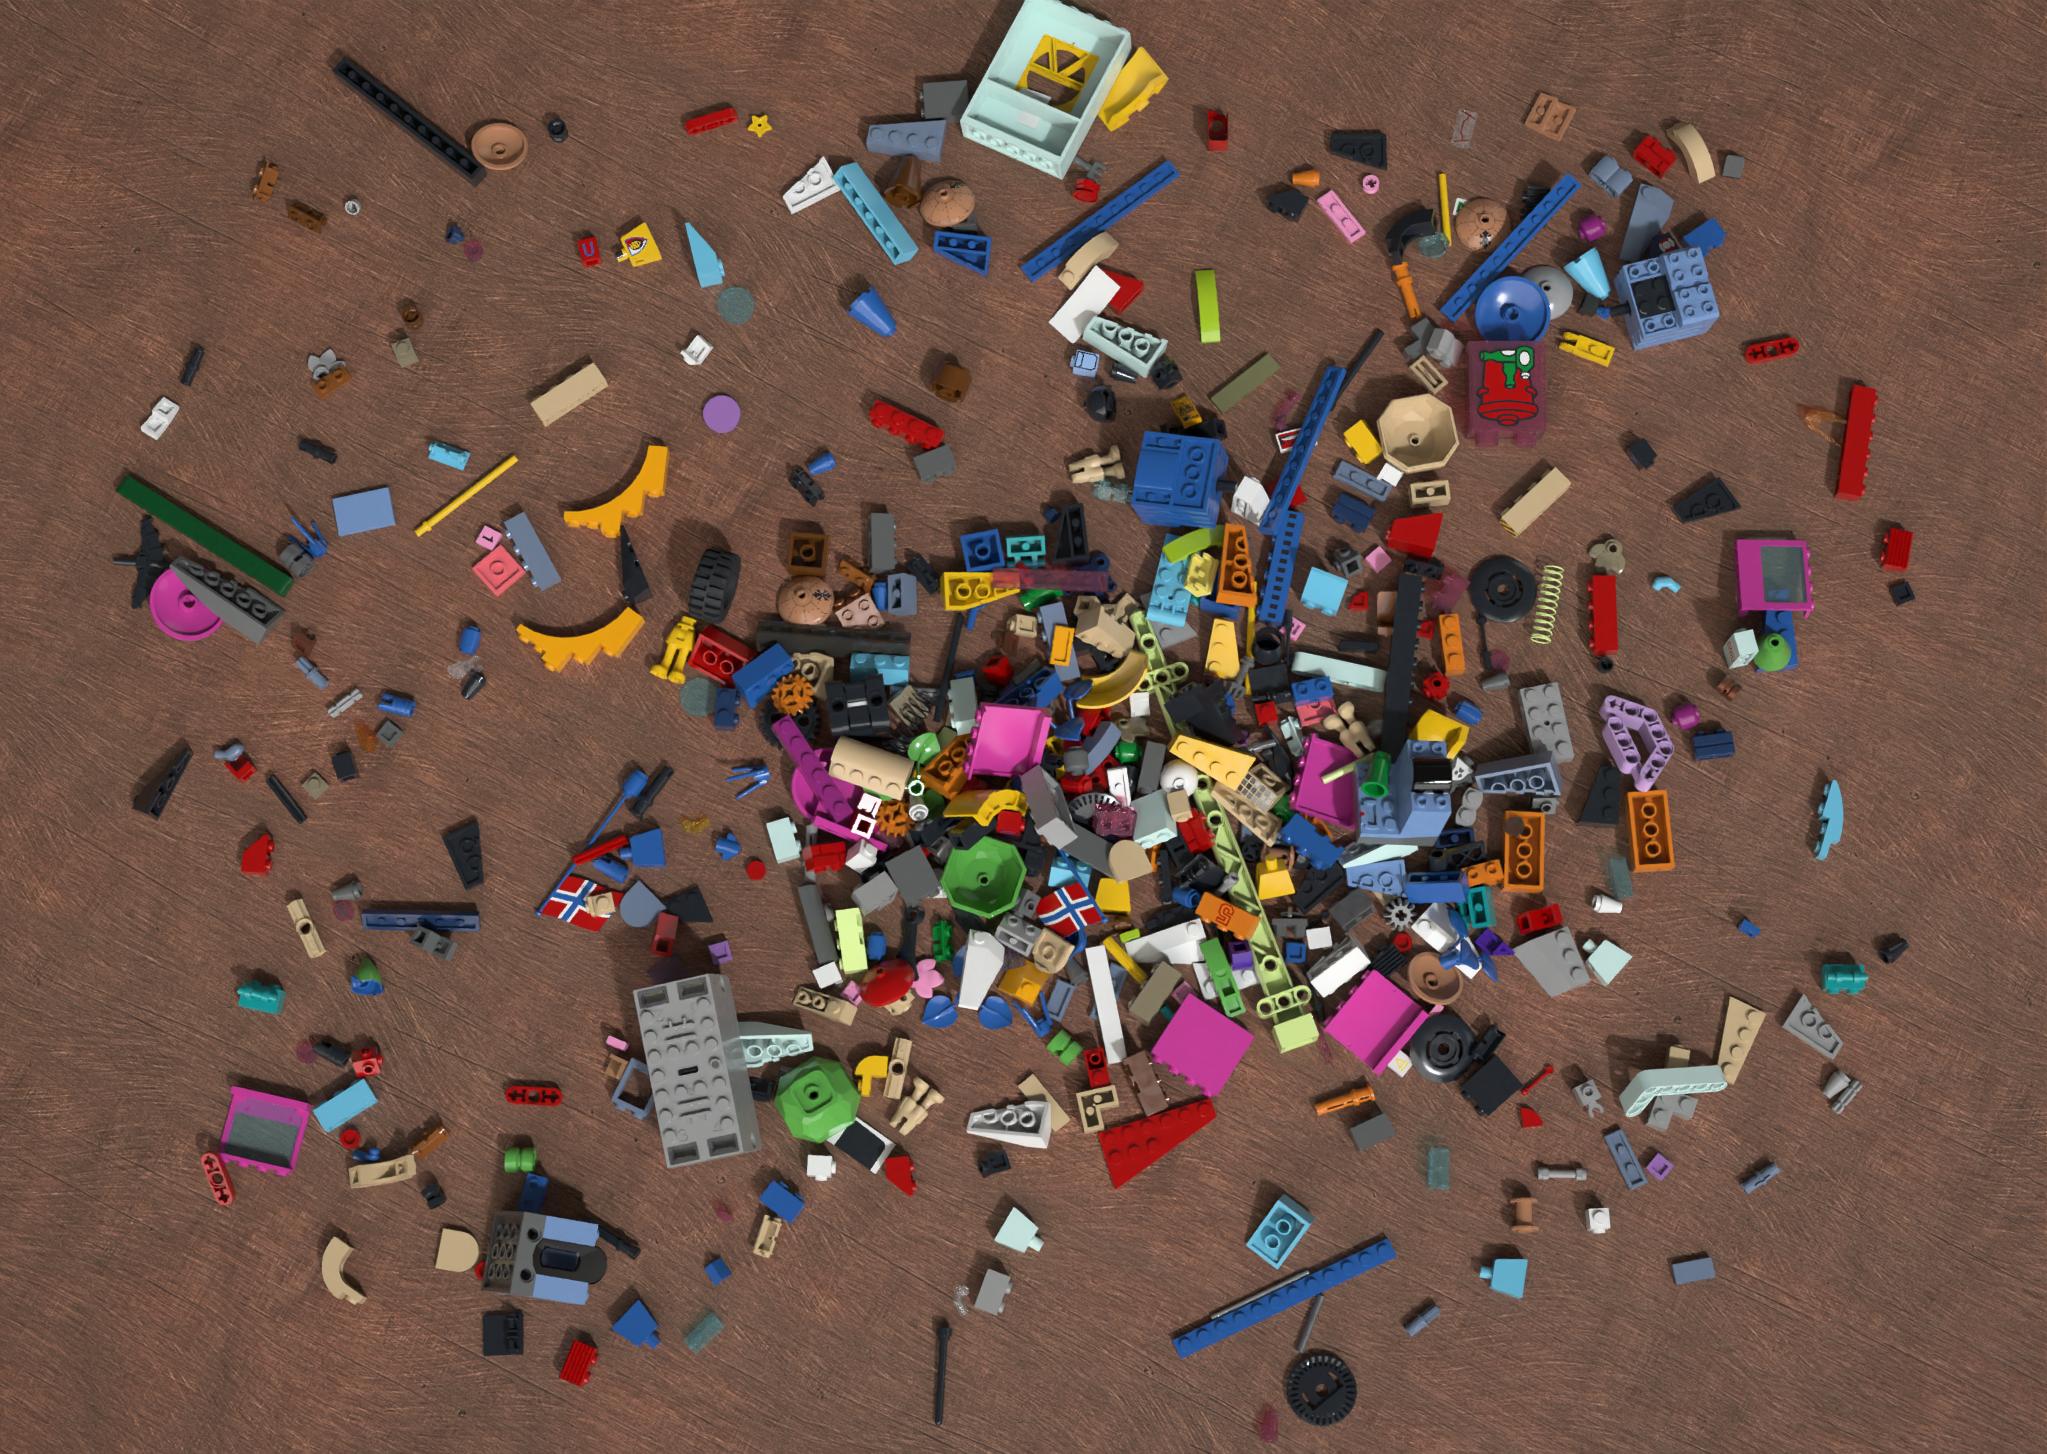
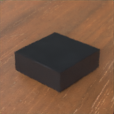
M1908 581L1889 589L1896 606L1916 599Z

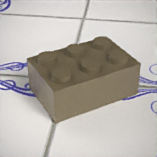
M1164 961L1160 965L1158 963L1155 964L1150 972L1151 978L1149 981L1145 979L1141 984L1138 997L1134 995L1128 1003V1014L1146 1027L1150 1025L1182 977V973Z

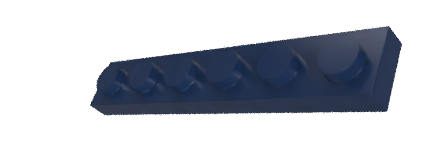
M363 909L361 913L363 929L415 931L417 926L431 931L480 932L481 929L480 911Z

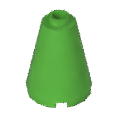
M1769 633L1762 635L1756 640L1759 652L1754 656L1753 660L1760 669L1769 672L1783 669L1788 664L1791 658V647L1784 637L1779 634Z

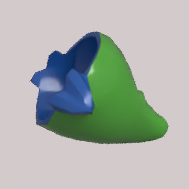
M364 957L355 973L351 975V990L360 995L373 994V996H377L385 991L384 987H382V979L379 970L369 958Z

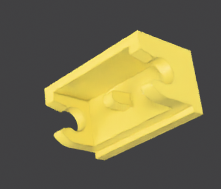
M1196 553L1192 554L1183 587L1196 597L1211 594L1220 561L1207 553H1203V558Z

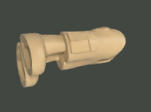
M1117 444L1111 446L1110 453L1106 456L1099 457L1098 454H1094L1068 465L1070 472L1085 470L1071 476L1073 483L1099 482L1105 479L1104 476H1116L1118 479L1125 478ZM1115 464L1112 467L1102 469L1101 467L1102 465Z
M1345 702L1338 708L1340 716L1350 725L1349 729L1346 728L1342 719L1337 714L1329 715L1323 721L1326 729H1335L1340 733V741L1359 759L1366 756L1359 742H1362L1370 752L1376 748L1363 722L1356 721L1354 705L1351 702Z
M918 1076L913 1079L915 1085L911 1097L905 1096L898 1105V1110L889 1123L895 1128L902 1122L904 1117L907 1118L906 1123L903 1124L899 1131L904 1136L928 1115L926 1110L931 1105L942 1103L945 1099L931 1088L923 1102L917 1105L921 1096L930 1088Z

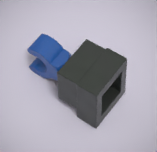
M1589 293L1582 298L1577 314L1593 317L1597 313L1598 316L1605 320L1610 317L1609 308L1599 306L1601 299Z

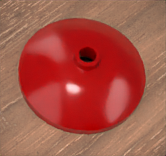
M887 959L878 962L864 974L859 985L860 997L866 1004L874 1007L892 1004L902 998L911 988L914 981V970L907 961L902 959Z

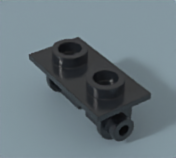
M794 470L789 482L794 489L798 490L804 500L814 508L818 500L821 501L825 498L824 491L816 483L811 486L809 485L813 480L805 470Z
M1407 554L1403 571L1430 579H1441L1444 570V564L1441 561L1428 558L1427 563L1423 562L1424 557Z
M921 555L913 557L910 560L911 563L906 568L916 577L925 590L932 595L940 588V576Z
M889 850L877 855L876 864L872 867H868L862 873L857 872L864 884L869 882V878L877 872L879 874L884 871L889 872L885 863L894 858Z
M1494 1024L1491 1027L1488 1026L1481 1037L1484 1040L1483 1043L1478 1041L1470 1051L1471 1054L1469 1056L1474 1059V1062L1485 1066L1507 1034L1499 1031V1028Z

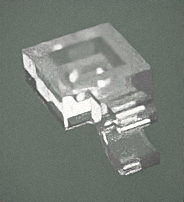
M473 656L467 661L463 660L448 666L447 669L452 678L456 677L458 679L466 676L470 669L481 671L483 666L482 664L474 666L475 661L480 660L479 656Z

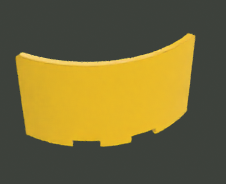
M1142 46L1138 48L1131 60L1120 71L1097 114L1111 132L1130 120L1128 117L1136 110L1140 112L1150 103L1148 99L1154 93L1158 94L1169 79Z
M1130 650L1126 659L1115 671L1098 676L1082 674L1080 681L1093 680L1094 683L1085 696L1076 700V706L1086 709H1099L1115 705L1128 698L1140 686L1148 671V654Z
M1428 709L1412 729L1408 740L1446 741L1448 762L1449 758L1454 759L1458 751L1466 743L1469 727ZM1445 766L1434 785V794H1437L1441 789L1448 770Z
M1009 789L970 790L956 796L948 804L943 815L945 817L973 816L982 826H988L992 818L1002 809L1022 813V816H1024L1028 809L1025 801L1027 797L1022 792Z

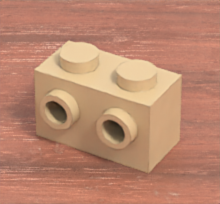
M1448 480L1418 481L1410 484L1408 489L1410 509L1448 505L1451 499Z

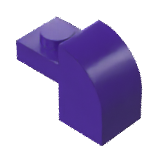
M1248 940L1225 944L1232 972L1252 968V951Z

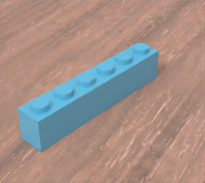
M857 162L841 166L833 176V180L892 262L896 265L911 260L919 248Z

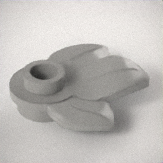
M331 349L323 353L320 358L311 355L308 360V367L313 372L315 382L321 379L320 376L322 374L328 375L341 365L344 368L346 367L344 361L336 360V356Z

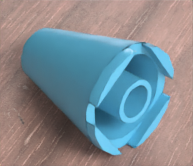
M1596 247L1564 267L1565 271L1587 293L1601 299V301L1610 296L1609 291H1611V287Z

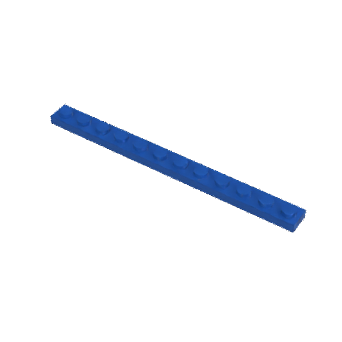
M1385 1239L1176 1338L1172 1342L1180 1359L1385 1263L1397 1257L1389 1239Z

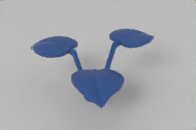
M1093 680L1078 681L1065 689L1063 696L1068 699L1071 719L1058 727L1051 721L1050 725L1055 729L1054 735L1057 738L1074 741L1081 739L1080 733L1085 722L1083 718L1074 717L1072 701L1073 699L1078 700L1085 696L1094 683Z
M1447 907L1450 923L1459 935V939L1448 948V952L1439 956L1441 966L1448 970L1456 965H1466L1477 970L1479 969L1480 962L1485 973L1498 983L1497 969L1492 958L1485 952L1481 953V957L1476 956L1470 944L1464 939V937L1467 938L1469 936L1464 919L1457 911ZM1460 944V951L1458 949L1454 950Z
M965 945L956 953L952 964L953 972L959 978H962ZM960 991L956 994V1001L952 1005L951 1000L946 996L938 995L930 999L922 1022L935 1028L951 1026L958 1018V1013L954 1007L958 1005ZM990 996L987 998L985 1005L981 1003L980 1007L983 1009L979 1012V1020L984 1027L993 1030L1012 1025L1011 1009L1002 998Z

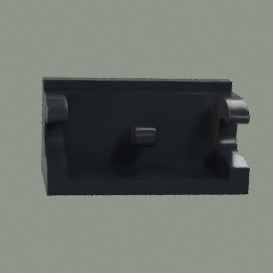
M749 1077L753 1100L771 1103L775 1082Z

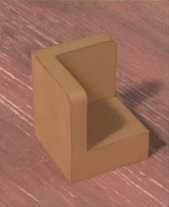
M610 1053L609 1058H611L605 1074L620 1081L629 1062Z

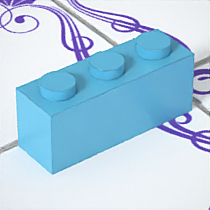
M852 653L850 664L851 682L866 680L865 676L883 674L884 685L905 686L909 683L910 656Z
M357 1079L350 1084V1088L345 1091L344 1089L339 1090L333 1095L334 1098L331 1100H324L316 1105L317 1108L313 1112L324 1131L331 1132L379 1101L367 1080Z

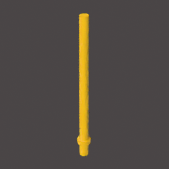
M512 455L428 521L424 520L422 525L414 532L419 537L427 530H432V526L518 461L517 458Z

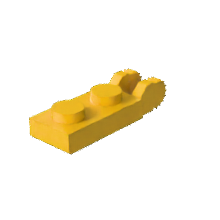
M1564 332L1563 337L1571 342H1576V345L1573 346L1561 342L1559 344L1560 349L1608 367L1615 350L1614 347L1582 335L1578 336L1573 333Z

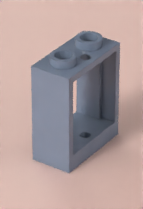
M631 1058L611 1101L615 1103V1108L625 1112V1109L633 1112L632 1116L640 1120L643 1117L649 1119L655 1107L653 1093L644 1111L619 1099L634 1069L649 1075L646 1064Z

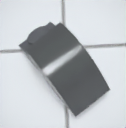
M1424 318L1410 328L1409 334L1415 342L1403 351L1402 356L1406 361L1410 358L1416 359L1422 352L1426 357L1430 354L1427 346L1434 327L1427 318Z
M417 926L409 942L419 949L449 962L458 946V943L421 926Z

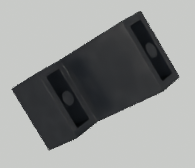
M1212 678L1204 683V685L1201 683L1196 686L1190 684L1182 689L1183 693L1179 694L1177 691L1168 697L1169 701L1164 704L1174 724L1176 725L1185 720L1197 738L1230 747L1245 737L1241 728L1235 725L1236 720L1231 715L1230 706L1226 704L1228 700L1223 696V678L1216 681Z

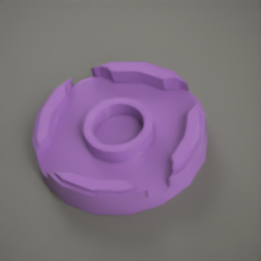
M725 395L716 396L705 404L703 419L711 430L717 433H727L732 431L740 421L741 411L737 402L731 397Z

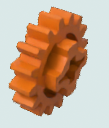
M789 674V679L782 677L783 682L776 683L778 688H773L776 694L772 695L771 698L774 700L773 705L779 712L784 713L786 716L791 712L793 716H796L797 711L802 714L804 707L809 708L807 703L813 702L810 696L814 692L811 690L812 685L805 677L802 678L798 674L794 677L792 674Z
M905 798L901 801L898 799H891L887 802L881 801L874 817L877 819L876 826L881 825L880 831L886 830L887 836L893 833L894 837L897 836V833H900L902 837L905 831L909 833L908 830L916 824L915 820L909 815L910 802L906 804Z

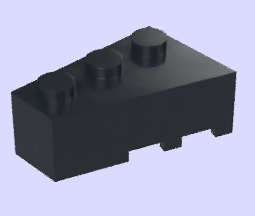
M1601 766L1599 768L1576 826L1615 829L1619 825L1621 771L1618 767Z

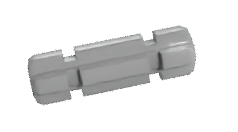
M355 688L350 692V695L347 694L337 701L335 706H330L327 709L330 716L335 718L340 714V711L343 712L354 704L355 700L361 699V692Z
M1853 1080L1849 1088H1846L1831 1106L1832 1111L1840 1114L1844 1106H1847L1856 1095V1092H1859L1862 1088V1084L1857 1080Z

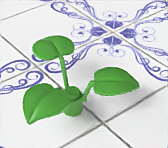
M933 732L921 734L909 744L908 756L911 760L917 761L916 777L910 778L905 788L912 795L921 796V799L928 808V813L937 805H945L942 795L933 789H928L923 794L924 785L920 780V763L927 766L940 753V746L936 734ZM863 788L866 793L879 797L882 801L893 799L892 797Z

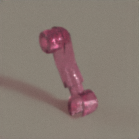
M1291 393L1288 396L1289 401L1285 402L1276 412L1274 427L1281 433L1288 428L1285 423L1287 413L1295 403L1302 399L1298 393Z

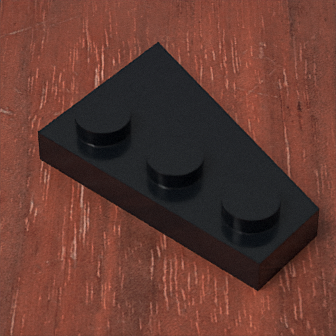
M1336 862L1325 870H1317L1311 866L1291 901L1303 915H1306L1347 879L1346 873Z

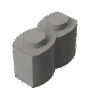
M1434 328L1427 346L1430 356L1440 362L1439 364L1445 368H1450V366L1456 367L1464 345L1455 339L1451 332L1440 328Z
M1470 787L1465 791L1460 801V808L1454 816L1453 827L1458 829L1472 826L1476 818V811L1483 800V792Z

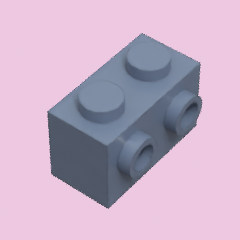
M906 573L888 575V613L900 617L917 614L915 576Z

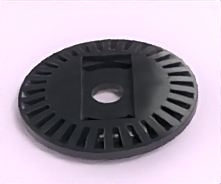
M1496 558L1482 564L1474 573L1470 583V597L1474 607L1479 613L1483 614V617L1496 623H1511L1520 620L1532 609L1537 596L1536 581L1532 573L1522 563L1509 558ZM1513 576H1515L1518 579L1522 587V591H1519V585L1517 581L1513 578ZM1500 585H1506L1509 588L1507 595L1502 596L1498 593ZM1485 589L1488 590L1490 599L1495 602L1494 605L1488 600Z
M1091 791L1082 793L1067 803L1073 822L1098 836L1100 826L1119 829V837L1121 833H1126L1128 825L1127 814L1123 805L1115 797L1104 792ZM1100 807H1103L1112 816V818H1108L1107 813ZM1097 818L1099 825L1097 827H1090L1088 820Z
M1448 1014L1429 1017L1412 1035L1409 1049L1411 1062L1421 1076L1432 1082L1449 1083L1466 1074L1474 1062V1059L1469 1055L1476 1045L1475 1036L1471 1028L1458 1017ZM1428 1040L1430 1041L1428 1044V1054L1430 1056L1429 1058H1427L1426 1056V1045ZM1441 1043H1446L1449 1047L1448 1052L1444 1055L1438 1052V1046Z
M1328 1355L1310 1356L1299 1362L1288 1378L1286 1391L1290 1407L1300 1419L1314 1426L1334 1425L1342 1421L1354 1407L1357 1398L1355 1378L1351 1370L1335 1357ZM1328 1372L1336 1376L1341 1388H1337L1336 1382L1330 1376H1327ZM1320 1384L1325 1385L1328 1389V1393L1324 1397L1316 1394V1387ZM1302 1393H1306L1307 1399L1316 1406L1315 1409L1308 1406L1303 1399Z

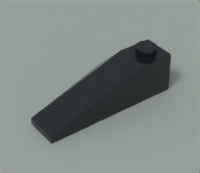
M621 525L622 575L625 588L622 593L626 602L630 601L632 606L653 598V595L624 525Z
M185 748L134 798L132 809L158 821L194 753Z

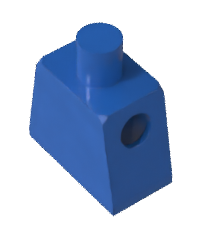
M661 829L633 836L630 838L631 847L620 848L621 859H633V865L637 868H667Z
M640 1300L612 1327L614 1331L638 1347H641L646 1342L652 1349H655L662 1341L654 1334L660 1326Z

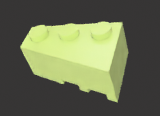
M860 909L837 910V919L834 920L835 931H839V939H836L837 948L842 953V958H839L840 970L844 969L845 974L868 971Z

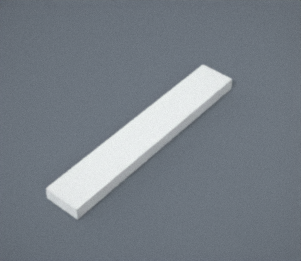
M1105 945L1086 948L1085 952L1108 1065L1119 1063L1127 1058Z

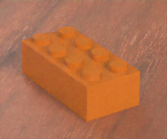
M1667 790L1628 792L1624 796L1632 873L1671 871L1675 864Z
M1505 811L1503 814L1502 872L1504 879L1501 883V892L1540 894L1543 891L1545 813Z

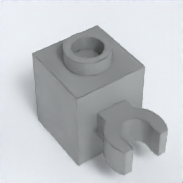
M1593 1079L1571 1090L1580 1108L1587 1105V1113L1590 1118L1594 1117L1592 1113L1593 1108H1597L1600 1114L1604 1112L1603 1107L1596 1103V1100L1600 1099L1601 1095Z

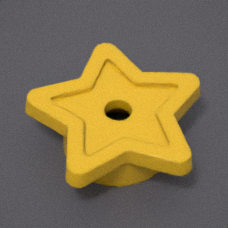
M753 115L752 124L748 127V130L754 131L758 137H761L766 131L772 130V127L767 123L768 116L764 115L759 118Z

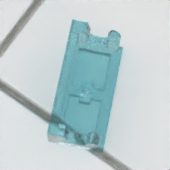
M1626 857L1619 860L1610 859L1606 864L1614 900L1634 898Z
M1429 1148L1427 1189L1449 1190L1450 1150Z

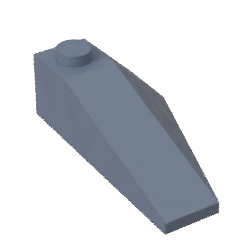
M1640 184L1619 255L1620 260L1630 263L1638 262L1653 241V237L1659 233L1669 219L1674 200L1661 189Z

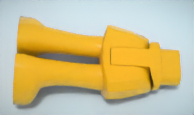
M682 616L680 623H677L665 640L668 646L662 662L651 667L650 672L653 675L665 680L668 677L671 682L684 684L686 679L683 673L688 653L693 652L695 647L696 629L694 627L697 622L695 619ZM680 650L674 668L669 673L675 652Z

